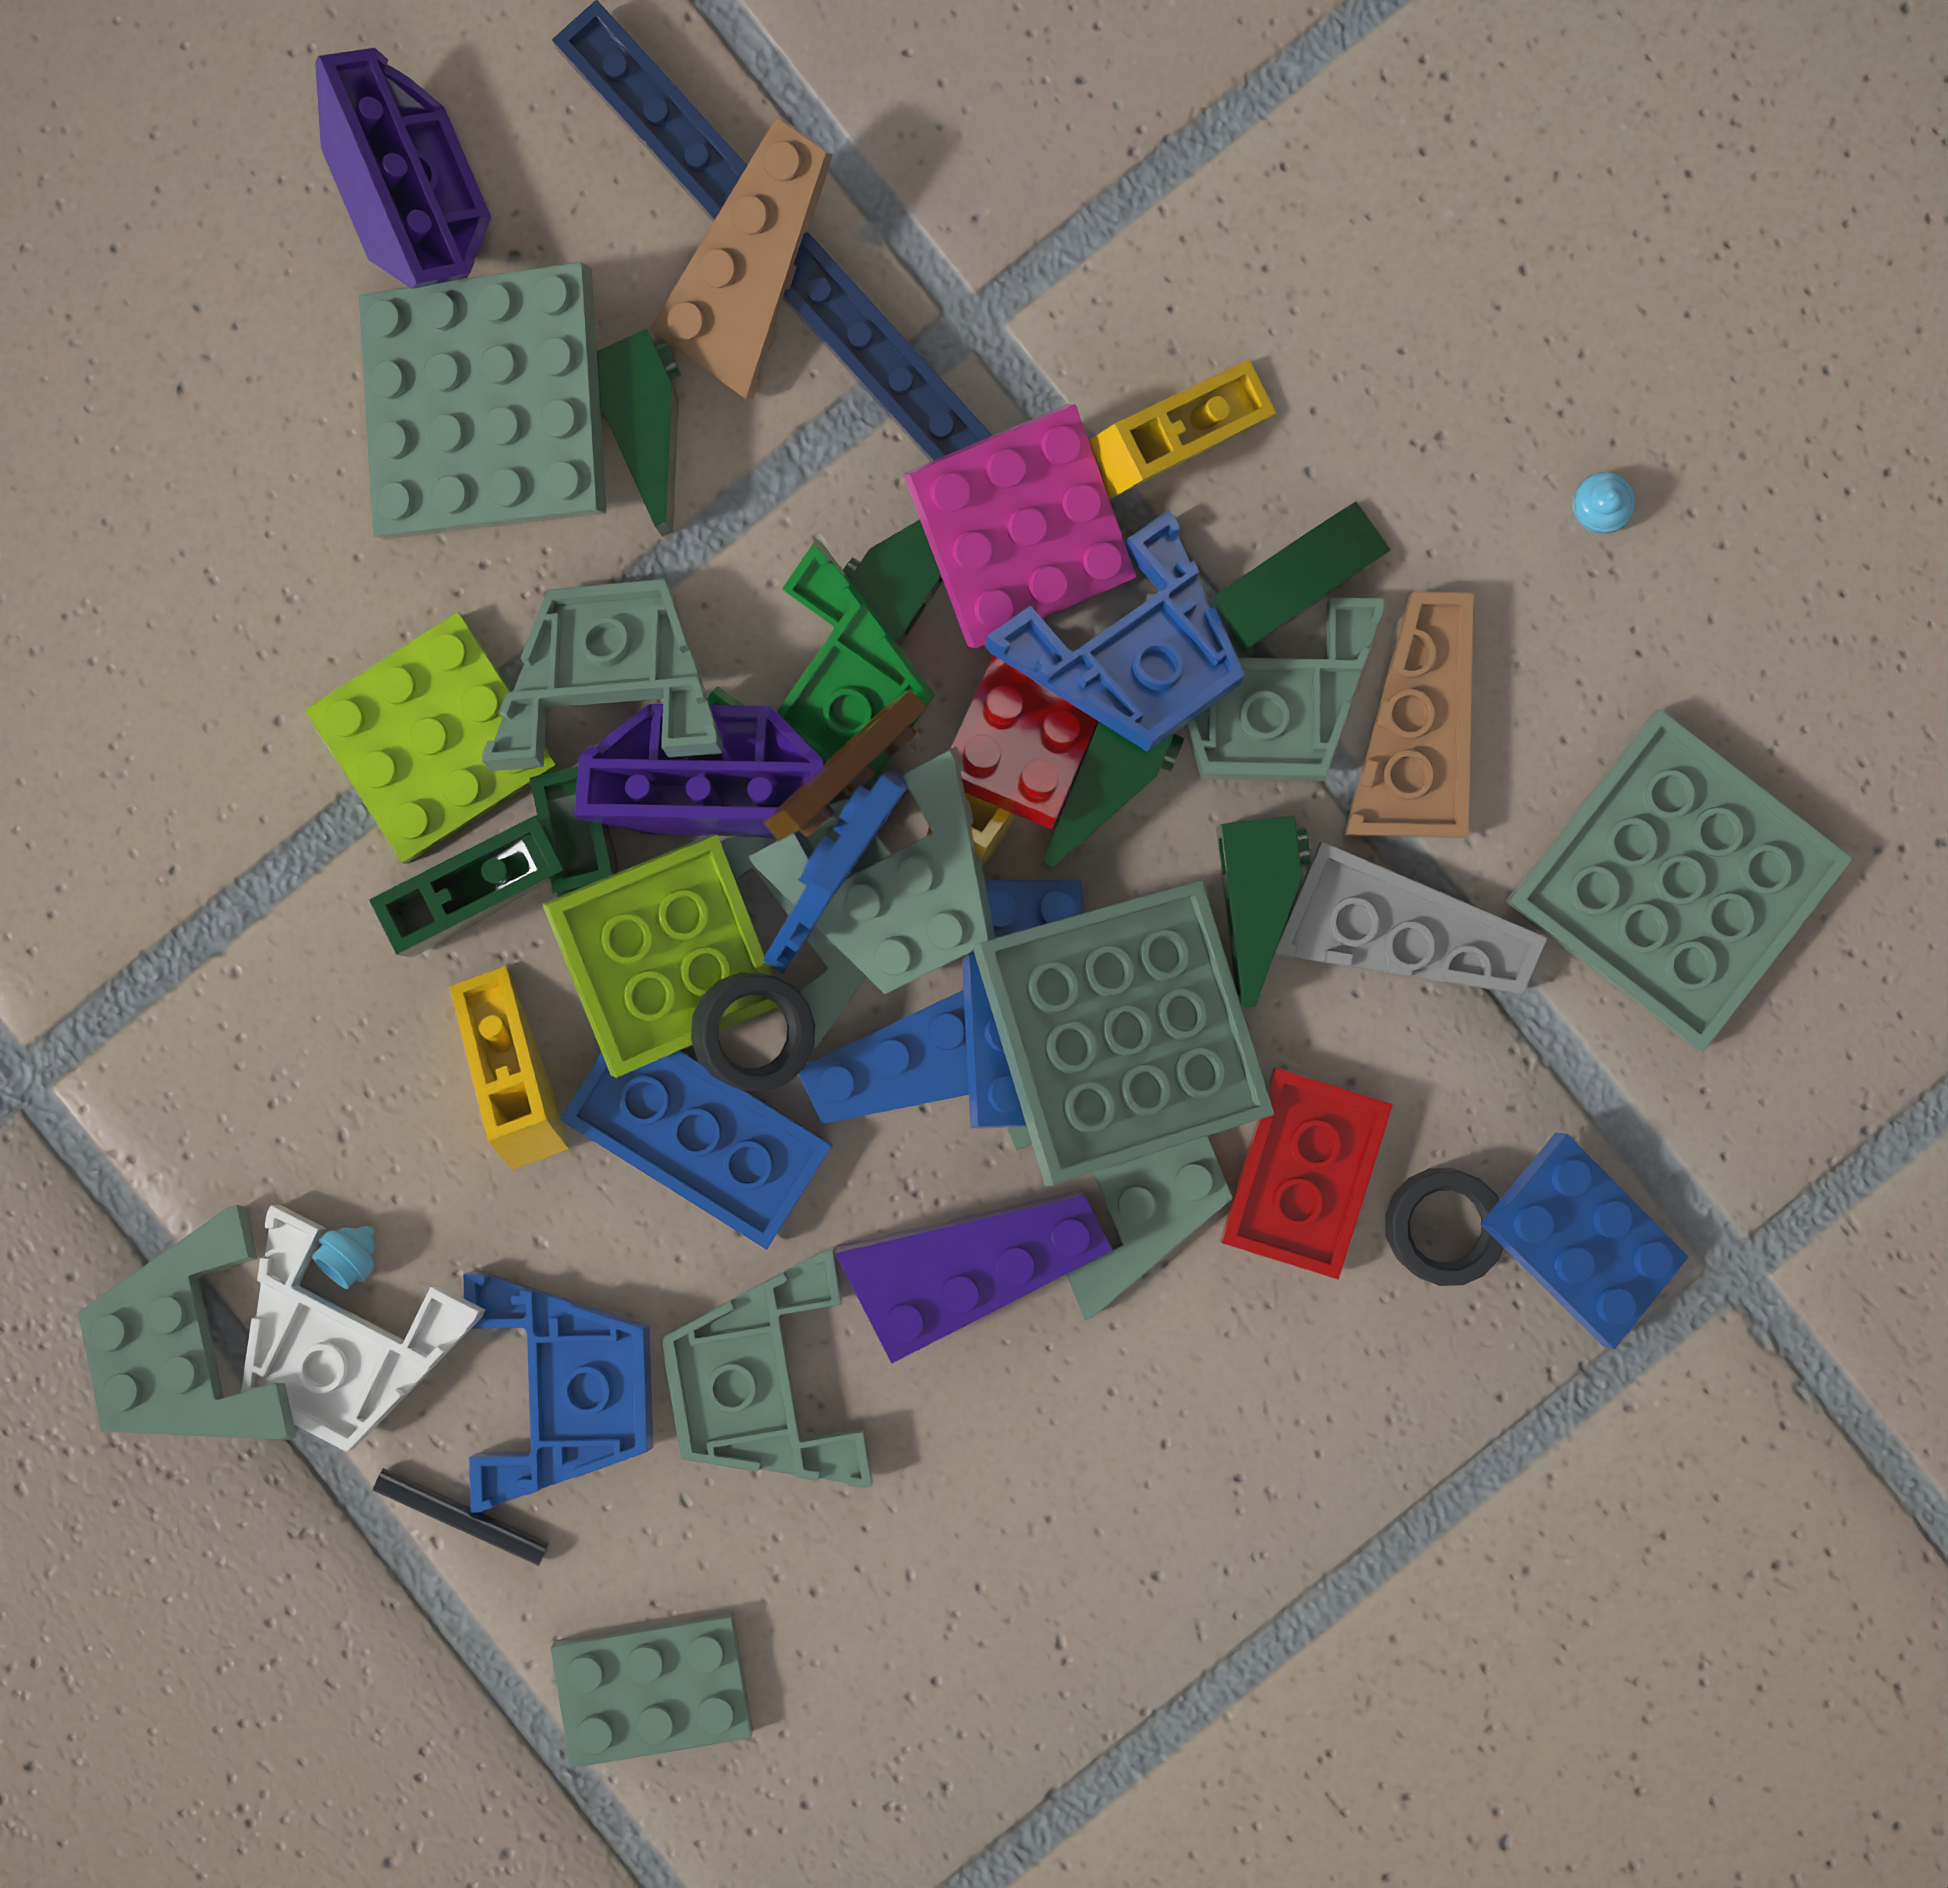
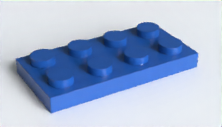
M985 880L995 938L1083 914L1081 880ZM974 951L962 956L970 1129L1027 1127Z
M682 1049L617 1078L611 1076L601 1053L560 1118V1121L766 1250L771 1245L833 1145L749 1091L740 1090L713 1078L696 1058Z

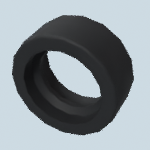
M739 972L720 979L702 995L692 1015L691 1041L698 1061L713 1078L743 1091L767 1092L788 1084L804 1069L814 1048L815 1021L809 1003L793 985L772 975ZM748 995L764 996L774 1001L783 1011L787 1022L786 1041L780 1054L769 1064L758 1068H746L733 1063L722 1051L718 1039L719 1022L725 1010L734 1001Z
M1429 1168L1409 1177L1393 1194L1385 1215L1386 1238L1395 1258L1418 1278L1438 1286H1462L1483 1277L1500 1259L1503 1247L1481 1226V1235L1478 1243L1467 1256L1454 1262H1437L1427 1258L1416 1248L1411 1237L1410 1220L1414 1209L1424 1197L1437 1191H1455L1465 1195L1475 1204L1482 1222L1499 1202V1197L1480 1178L1454 1168Z

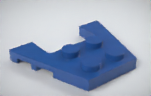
M1169 510L1129 537L1126 542L1129 557L1159 589L1160 592L1076 651H1070L1031 606L987 636L985 643L986 649L991 654L1147 752L1240 686L1245 676L1216 608H1210L1197 579L1199 573L1195 561L1190 563L1178 536L1180 527L1175 516Z
M893 767L884 773L871 792L860 785L839 816L840 819L833 829L841 835L837 842L834 843L824 837L805 865L804 872L798 881L806 885V888L762 960L781 974L785 972L814 929L826 907L882 825L884 826L909 788L902 777L904 773Z
M470 1271L463 1274L464 1299L485 1309L482 1318L471 1329L524 1328L527 1331L531 1452L476 1453L470 1456L471 1512H482L520 1496L535 1493L548 1486L641 1455L653 1448L649 1325L482 1271Z

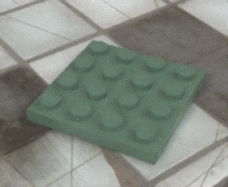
M578 262L455 280L415 289L407 287L359 295L374 537L386 540L607 513L591 267Z
M1657 709L1648 717L1505 903L1694 1050L1704 1052L1853 858L1664 711Z
M1202 880L974 945V954L1045 1187L1274 1115Z

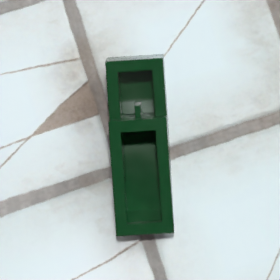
M1355 501L1216 594L1209 604L1211 607L1216 608L1222 623L1245 653L1382 558L1391 549L1357 501Z
M578 766L530 777L537 816L565 869L563 873L550 880L553 894L556 897L620 872L608 825L578 819L574 816Z

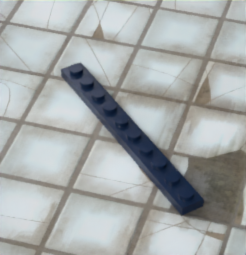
M595 0L552 39L555 49L714 222L746 169L747 164L602 4ZM809 232L804 233L794 262L797 268L790 289H785L782 299L930 462L993 436Z

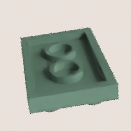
M733 1611L554 1641L550 1647L570 1768L752 1737L753 1726Z

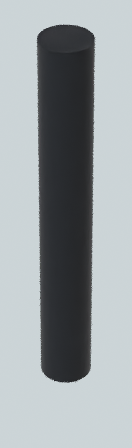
M385 1468L382 1469L374 1484V1492L537 1566L541 1564L549 1547V1543L484 1513L471 1512L470 1507Z

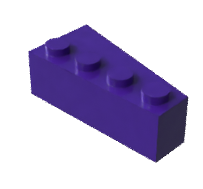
M1082 1189L1007 1206L999 1210L959 1217L939 1224L917 1229L912 1228L883 1237L839 1245L835 1254L892 1364L1113 1250Z

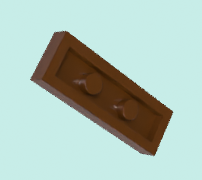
M911 689L887 704L763 822L764 825L779 841L799 830L805 837L811 835L833 815L834 811L828 803L841 790L848 797L855 793L860 785L863 786L876 773L870 763L882 751L890 757L916 735V730L910 724L927 709Z

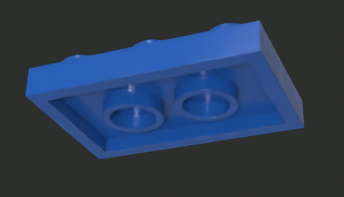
M1555 1133L1480 1223L1603 1347L1616 1349L1689 1257L1566 1133Z

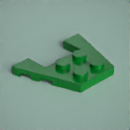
M816 540L806 552L782 590L831 624L834 629L779 707L777 713L826 763L887 704L911 689L926 708L935 697V694L825 545ZM719 686L708 697L710 705H744ZM921 715L910 724L912 727L916 724ZM882 751L870 763L876 773L863 787L867 790L870 788L892 756L889 757Z

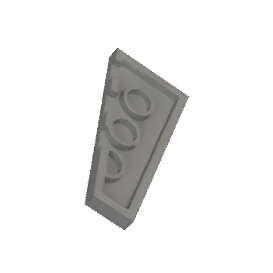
M1320 842L1289 912L1274 955L1524 994L1547 938L1327 843Z

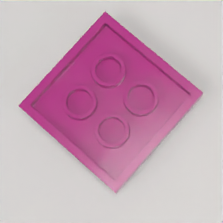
M1066 404L903 473L968 647L978 648L984 645L987 636L1029 606L1043 619L1136 578L1076 404Z

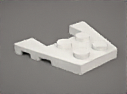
M280 1204L271 1205L266 1215L265 1228H269L265 1258H260L257 1281L261 1282L257 1314L255 1318L251 1319L241 1393L275 1382L285 1383L294 1425L348 1452L355 1449L482 1318L485 1309L438 1285L432 1286L405 1340L300 1286V1282L311 1262L312 1255L319 1245L318 1240L324 1235L327 1228Z

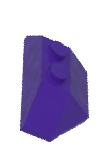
M375 47L319 55L315 61L321 150L368 260L411 289L467 278L472 271L475 263L474 260L484 239L491 215L445 107L410 77L388 65L389 59Z
M649 704L613 730L596 747L593 745L579 755L574 816L582 820L654 835L708 836L716 834L718 836L774 837L773 833L763 822L819 770L825 762L771 706L710 705L723 742V753L668 757L662 749L663 704Z

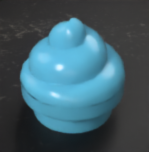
M1601 472L1589 476L1577 487L1572 504L1577 521L1586 530L1596 534H1610L1618 531L1629 522L1634 513L1636 501L1634 491L1627 480L1618 474Z
M361 1226L357 1229L344 1227L337 1231H328L318 1240L321 1247L312 1255V1258L330 1279L345 1289H348L356 1280L364 1282L374 1270L372 1255L376 1249L373 1239L375 1230L371 1226Z

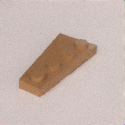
M778 117L774 120L649 329L745 399H754L760 381L757 375L766 349L770 350L778 326L774 323L785 289H790L797 265H794L803 234L809 231L833 154L787 121Z
M1412 592L1409 595L1343 836L1469 837L1474 593Z

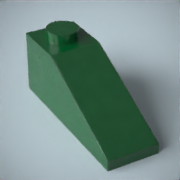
M645 329L597 351L600 406L651 520L663 537L673 532L679 397L671 380L682 375L667 342L655 346L648 330Z
M920 519L871 547L861 562L852 557L843 569L900 647L943 582Z
M1098 722L1041 866L1052 870L1157 777L1160 768L1171 772L1184 738L1173 733L1147 752L1103 723Z
M534 815L369 899V902L396 955L414 957L469 929L563 873L565 869L538 816Z
M1295 815L1226 823L1216 827L1234 983L1241 1008L1255 1007L1302 879L1301 865L1310 864L1306 828L1296 829Z

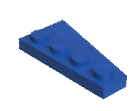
M963 990L806 1064L804 1069L798 1074L821 1123L825 1124L969 1095Z

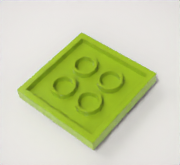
M459 612L451 615L304 709L396 855L404 864L410 863L531 785L530 777L550 773L559 767L546 745L544 767L490 771L482 762L483 751L487 741L494 742L503 719L499 711L506 693L512 691L464 616Z
M716 834L703 837L542 904L611 1076L616 1078L693 1045L691 1041L692 1015L702 995L718 980L739 972L772 975L768 964L762 961L764 958L763 950L720 839ZM748 995L740 998L725 1010L719 1022V1033L771 1011L778 1006L774 1001L764 996Z

